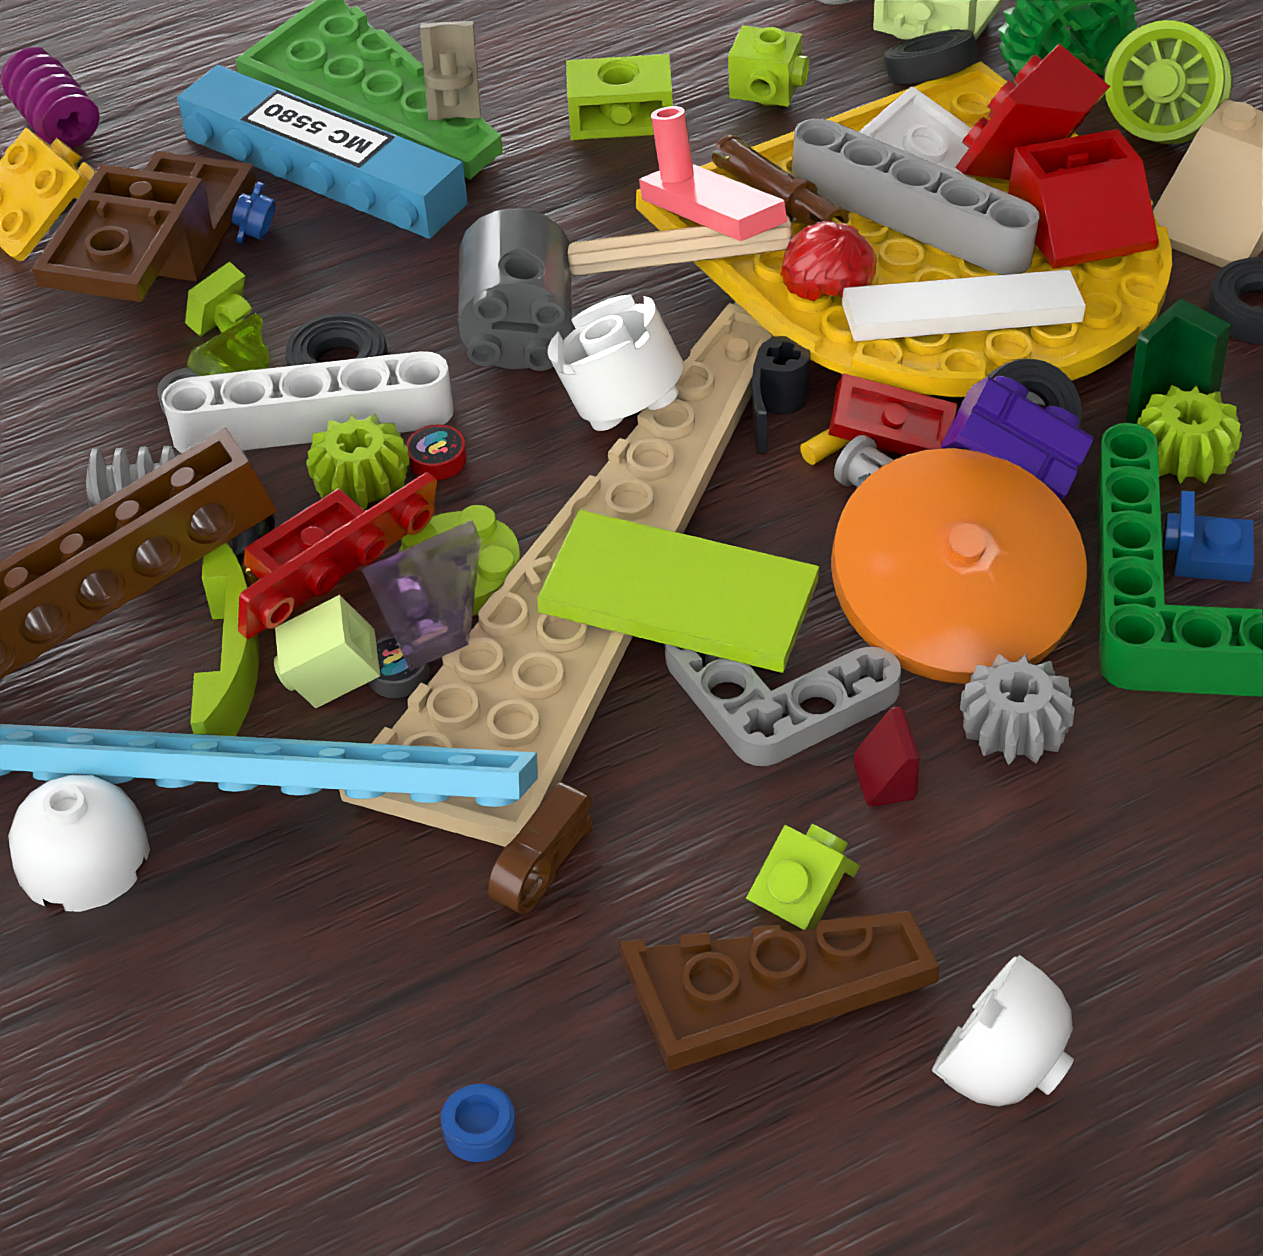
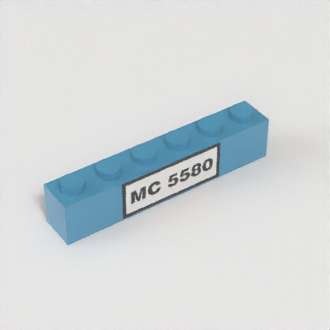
M218 64L177 96L187 139L228 155L238 161L253 164L254 167L277 177L286 179L315 193L327 196L430 239L468 204L462 161Z

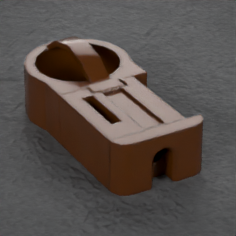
M559 782L516 837L495 860L489 873L488 894L491 900L524 915L531 912L537 906L547 889L556 879L557 869L583 835L588 836L592 830L593 815L587 813L592 806L590 794L563 782Z

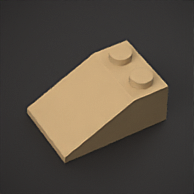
M1226 98L1200 127L1153 210L1159 225L1166 226L1173 249L1219 267H1224L1236 260L1257 257L1263 250V111L1255 109L1247 103L1235 102Z

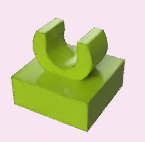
M228 262L190 289L188 292L185 323L200 337L216 325L225 336L232 340L249 329V324L243 319L252 311L249 303L242 297L245 275L231 262Z

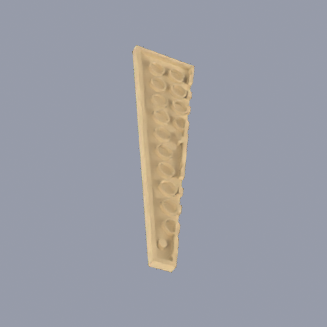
M729 303L691 349L690 356L683 361L684 369L681 377L675 384L679 392L675 400L657 410H650L646 407L638 414V425L626 440L618 439L608 452L609 461L596 477L592 475L587 477L505 578L501 589L493 593L478 612V623L462 642L455 640L442 656L443 666L427 685L420 683L407 699L408 709L392 729L384 727L371 743L537 752L538 779L520 800H516V802L510 805L499 807L479 805L476 803L475 797L451 796L449 799L440 802L422 803L411 800L410 793L386 792L384 795L376 798L355 799L346 796L345 790L339 789L342 801L506 847L516 837L554 787L562 781L633 636L538 613L537 597L579 509L681 534L684 533L752 396L753 365L758 349L763 342L775 337L740 305Z

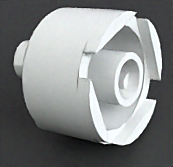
M624 295L595 304L571 319L575 330L564 340L558 331L549 343L547 352L550 361L579 415L585 420L590 421L594 430L605 431L619 424L624 417L637 413L646 407L650 410L661 409L673 402L678 396L679 392L675 384L681 377L684 363L651 298L644 296V304H635L631 295Z

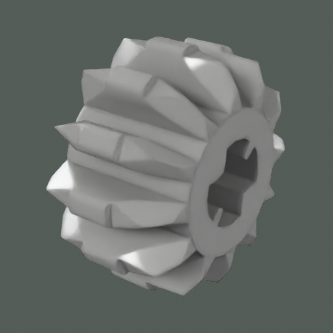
M1026 652L1018 662H1010L998 653L995 661L992 663V667L976 665L975 671L971 675L970 683L965 685V690L961 694L960 710L963 711V728L966 731V739L979 740L983 756L996 751L1003 752L1008 766L1017 755L1024 754L1037 764L1040 756L1043 755V750L1058 752L1060 745L1064 742L1065 734L1068 733L1069 727L1073 725L1075 707L1072 706L1073 699L1070 698L1069 679L1055 676L1051 661L1037 666L1031 664Z

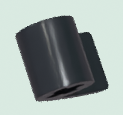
M778 336L763 342L758 349L753 365V431L755 444L760 453L767 454L766 412L791 414L803 409L809 402L810 350L787 336Z

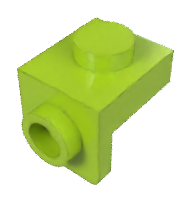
M811 824L808 832L804 835L784 825L746 899L803 930L815 929L844 873L855 877L860 865L842 855L848 842L832 833Z

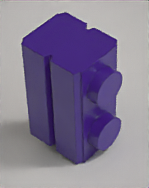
M996 376L995 379L986 377L972 385L957 412L956 419L952 422L941 444V449H967L1005 459L1033 474L1062 501L1078 472V467L1082 464L1093 442V436L1078 428L1080 420L1071 412L1056 406H1048L1044 409L1026 398L1028 390L1013 379L1004 376Z

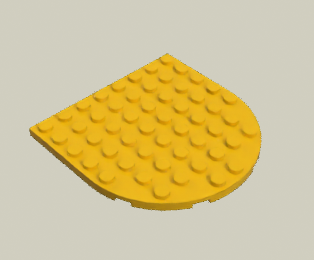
M978 62L957 73L914 86V88L972 128L983 116L988 121L990 120L988 114L991 110L987 106L1007 81L983 62ZM908 89L826 120L859 132ZM794 131L751 147L791 174ZM713 162L700 166L744 184L724 169L717 167ZM981 176L973 178L978 182L1008 193L1010 180ZM641 189L636 190V209L660 231L703 226L642 200ZM846 210L849 215L848 223H842L835 217L832 219L837 224H848L858 229L859 234L872 246L877 258L876 274L873 277L872 284L867 286L1001 275L849 210ZM1155 216L1159 240L1157 249L1082 263L1072 267L1053 269L1035 244L1032 264L1023 273L1070 270L1085 303L1083 322L854 341L842 305L843 299L839 293L835 296L823 293L813 302L789 292L782 276H780L786 250L695 261L694 263L773 336H787L810 350V360L830 370L926 396L965 397L972 385L985 379L996 368L1014 360L1037 359L1048 362L1063 371L1073 381L1110 364L1126 353L1137 343L1140 333L1157 319L1161 310L1172 267V247L1166 226H1160ZM792 220L791 222L793 237L806 227L799 221L794 222Z

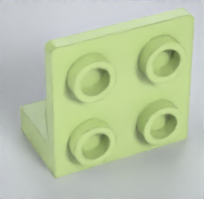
M874 0V30L892 34L900 39H912L939 31L965 29L972 31L977 40L1002 6L1004 0Z

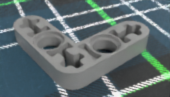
M665 644L666 665L670 673L735 754L744 762L754 766H769L779 763L888 708L896 702L900 694L901 664L894 654L880 647L856 649L771 691L748 664L705 654L706 666L702 668V658L696 651ZM864 675H867V676H868V677L863 678V679L860 680V677H861V676H864ZM883 678V681H881V682H876V681H875V680H879V679ZM723 682H732L744 688V692L741 695L732 699L718 698L710 690ZM812 697H822L831 701L834 704V708L824 714H811L804 711L800 704ZM759 729L760 731L751 734L752 730ZM773 732V736L765 737L764 735Z

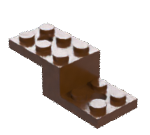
M157 150L144 170L100 164L33 266L32 271L37 286L142 302L157 276L198 281L232 223L233 212L239 197L243 193L248 195L256 182L253 164Z

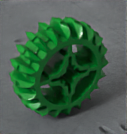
M1016 0L1017 5L1003 11L1007 23L998 29L1002 41L999 48L1002 52V57L1009 65V71L1014 77L1017 76L1032 56L1036 54L1043 60L1058 44L1063 46L1096 75L1105 77L1104 69L1108 66L1114 50L1128 33L1138 27L1134 19V14L1138 8L1134 0Z

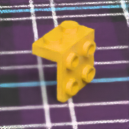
M25 128L16 141L8 147L0 160V247L18 261H22L29 256L71 200L79 198L96 172L94 168L85 162L78 167L77 164L82 157L60 139L56 138L50 145L28 128Z

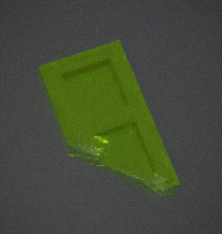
M254 313L193 349L187 366L200 376L268 369L270 358L268 347L263 343L262 317Z

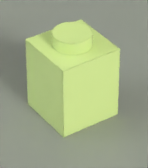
M340 595L275 627L277 656L274 658V667L277 676L288 690H296L315 708L380 677L375 629Z

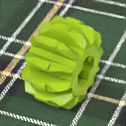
M1197 384L1191 391L1183 392L1176 386L1171 385L1167 395L1152 394L1149 403L1142 410V415L1137 421V424L1148 428L1156 437L1158 443L1159 476L1169 473L1177 476L1180 484L1186 477L1193 476L1200 482L1206 483L1212 473L1225 474L1227 467L1235 456V451L1239 450L1242 433L1239 431L1240 423L1236 416V406L1222 403L1220 392L1208 395L1200 393Z
M351 413L349 420L343 423L328 420L327 431L312 434L311 449L307 451L309 457L307 459L309 477L313 478L316 491L320 494L321 499L339 488L365 511L369 502L375 500L381 502L390 496L391 492H396L404 487L406 473H408L407 465L410 464L408 448L404 445L403 438H401L400 433L397 431L395 423H381L376 413L370 415L365 420H357L353 413Z

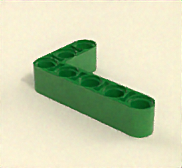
M1120 423L1109 427L1103 433L1096 478L1099 666L1102 676L1112 685L1128 690L1263 697V609L1165 605L1158 443L1155 435L1148 428L1139 424Z

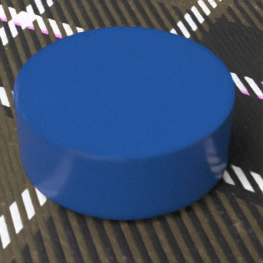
M472 1084L462 1087L446 1100L441 1111V1126L445 1143L453 1154L463 1160L471 1162L492 1160L503 1154L514 1141L517 1124L512 1101L505 1092L495 1086Z

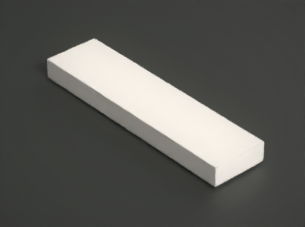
M1070 270L844 288L842 300L854 341L1083 322L1085 303Z

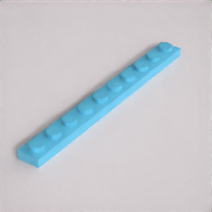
M0 724V776L8 774L13 770L33 772V778L45 781L72 774L94 775L112 784L124 783L132 780L134 777L153 778L156 785L165 788L184 787L196 781L218 782V788L224 791H245L253 789L258 785L281 786V791L289 795L313 794L322 788L343 789L346 796L355 799L376 798L384 795L386 792L410 793L411 800L422 803L440 802L449 799L451 796L475 797V801L479 805L499 807L510 805L516 802V800H520L538 779L537 752Z

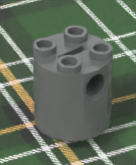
M522 208L498 210L480 217L464 234L459 250L458 324L460 339L467 347V356L476 365H494L506 369L530 368L536 371L548 370L553 367L547 352L550 341L558 331L563 340L573 331V323L571 321V270L568 261V247L570 243L560 225L544 214Z

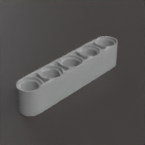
M809 119L799 123L795 128L791 175L795 178H806L813 182L818 188V193L833 204L997 274H1021L1028 270L1032 264L1039 221V213L1034 205L830 120Z

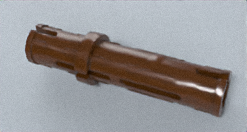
M726 135L716 144L715 148L729 157L726 159L719 153L713 152V163L747 186L784 200L786 216L789 217L791 222L792 220L794 222L799 221L805 226H811L822 221L835 222L832 220L835 217L842 223H848L849 215L847 211L820 195L818 188L813 182L806 178H795L746 145L736 135Z

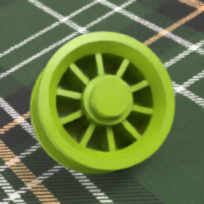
M1173 20L1148 23L1128 34L1114 50L1105 74V82L1110 86L1105 93L1106 100L1115 119L1130 133L1162 144H1179L1193 140L1202 124L1226 98L1230 99L1232 91L1231 67L1220 45L1212 37L1196 27Z

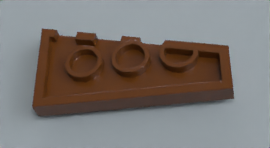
M910 911L819 920L817 929L791 932L781 930L780 925L752 927V936L711 940L710 932L680 935V943L649 947L645 946V939L619 942L622 962L669 1072L937 983L939 976V965Z

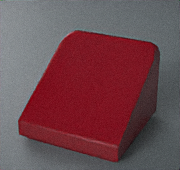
M901 706L890 708L854 753V766L865 802L869 806L914 800L915 795L918 794L920 755L905 710L902 711Z

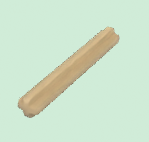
M786 216L787 222L742 242L706 226L572 242L568 247V261L573 275L584 276L786 250L788 243L793 238L792 226L789 217Z

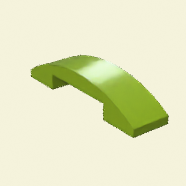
M226 542L203 556L202 581L212 619H224L220 671L194 673L190 722L193 734L236 736L248 713L258 678V634L251 639H246L238 632L239 595L247 586L239 562Z

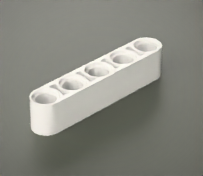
M412 352L188 377L170 384L162 395V402L173 444L181 453L186 451L187 445H196L225 427L243 451L312 443V434L327 431L328 420L343 423L349 420L351 413H353L357 420H365L370 415L376 413L381 423H395L397 431L402 433L417 431L429 425H444L453 416L454 411L447 362L442 356L433 352Z

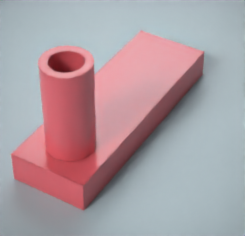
M676 106L664 107L651 114L660 171L639 179L642 200L741 242L787 222L784 200L692 164L685 110Z

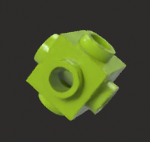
M742 25L728 54L729 98L759 102L768 106L780 105L789 107L797 87L805 86L809 72V57L802 55V34L786 32L775 27L758 28Z

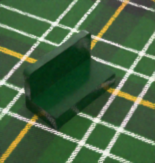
M1179 299L1143 330L1137 339L1126 421L1137 424L1138 418L1141 417L1142 410L1149 403L1151 395H1167L1171 385L1176 386L1183 392L1191 391L1196 384L1199 392L1205 395L1220 392L1232 324L1183 299Z

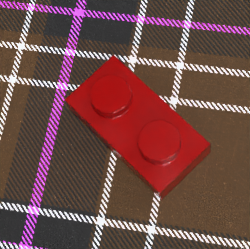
M843 373L837 384L828 435L849 441L857 436L865 435L875 441L877 448L905 456L925 450L941 449V444L952 422L955 420L957 404Z

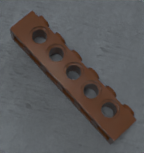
M226 427L0 562V679L37 659L41 654L79 631L90 627L97 620L135 597L144 594L153 586L186 566L197 562L206 554L242 532L253 528L257 523L278 511L248 459Z

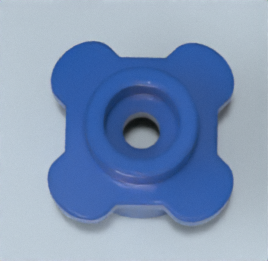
M261 182L256 184L251 196L244 193L241 194L233 212L232 224L240 226L236 241L242 245L245 243L247 236L263 240L274 217L276 200L263 195L265 184Z

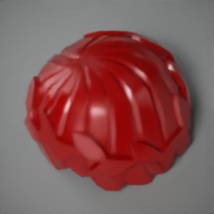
M822 221L811 226L808 225L788 243L782 261L780 276H782L789 292L797 294L798 297L807 298L814 302L823 293L831 296L838 295L839 293L843 299L844 288L862 287L872 284L873 277L876 274L877 263L872 246L859 234L858 229L848 224Z

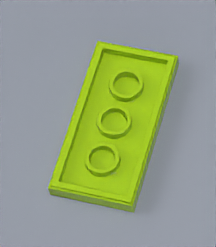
M579 509L537 597L538 613L783 673L816 588L819 566Z

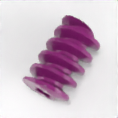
M28 47L17 51L7 60L1 72V85L4 94L11 100L12 104L40 138L50 145L58 138L70 148L82 145L92 137L98 128L100 120L98 107L56 57L50 56L42 47Z

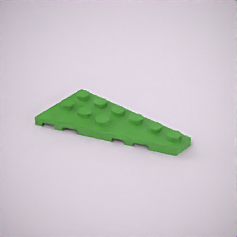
M315 0L235 59L237 71L240 74L462 161L464 177L468 179L474 177L503 152L501 134L483 118L452 117L429 121L423 65L384 30H375L367 22L366 14L357 6L350 8L344 0Z

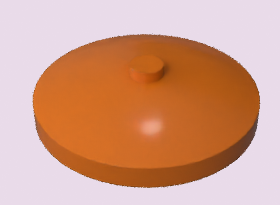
M932 449L908 454L891 461L871 474L858 486L841 514L834 536L831 555L832 579L837 598L849 622L858 634L871 647H880L894 654L899 660L901 668L929 679L948 683H970L971 675L974 673L976 665L992 667V663L995 661L998 653L1010 662H1018L1025 652L1031 664L1036 665L1060 644L1069 631L1081 606L1087 581V561L1080 532L1069 511L1056 494L1033 474L1018 465L986 453L967 449Z

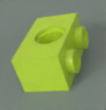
M669 54L566 60L571 140L654 135L651 114L660 108L673 106Z

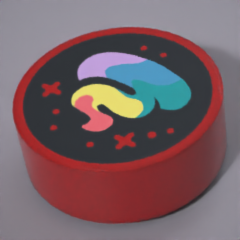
M441 424L425 426L415 431L407 440L409 468L418 477L428 472L436 480H444L459 473L466 464L467 455L464 437L457 429L451 426Z

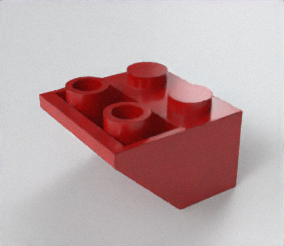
M1060 44L1043 60L1035 54L1014 78L1013 81L1018 85L1016 86L1010 80L1007 81L987 106L991 110L988 114L990 120L988 121L983 116L962 140V143L969 149L955 168L965 175L1010 180L1016 147L1072 137L1110 86Z
M1118 129L1015 148L1008 194L1027 201L1038 210L1039 221L1035 244L1053 269L1072 267L1082 263L1123 257L1133 253L1157 249L1159 239L1143 160Z

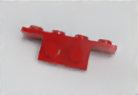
M426 472L367 511L362 509L338 488L245 547L244 565L258 576L260 580L243 590L239 595L238 632L246 639H251L266 628L271 629L279 626L290 616L293 610L314 596L326 595L338 584L341 578L362 564L370 565L383 555L388 547L408 534L415 535L422 531L429 524L435 512L434 501L437 480Z

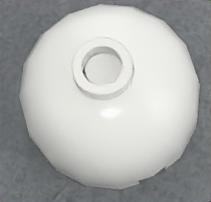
M72 774L50 780L33 790L19 806L8 835L13 869L19 885L34 902L45 906L43 899L51 903H62L65 911L81 912L103 906L127 892L138 879L136 870L142 864L144 857L147 861L150 851L141 814L133 801L118 786L93 775Z
M1019 955L1008 962L973 1005L975 1010L962 1028L957 1027L932 1068V1071L942 1078L946 1084L977 1103L998 1107L1018 1103L1036 1087L1048 1095L1060 1083L1074 1061L1071 1056L1064 1052L1073 1030L1071 1009L1060 988L1043 971Z

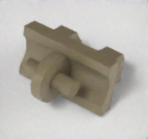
M474 21L421 23L420 35L428 120L433 121L452 117L481 118Z

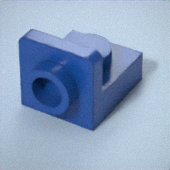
M1181 491L1178 513H1166L1163 550L1174 551V576L1251 582L1254 567L1253 520L1194 516L1195 492Z

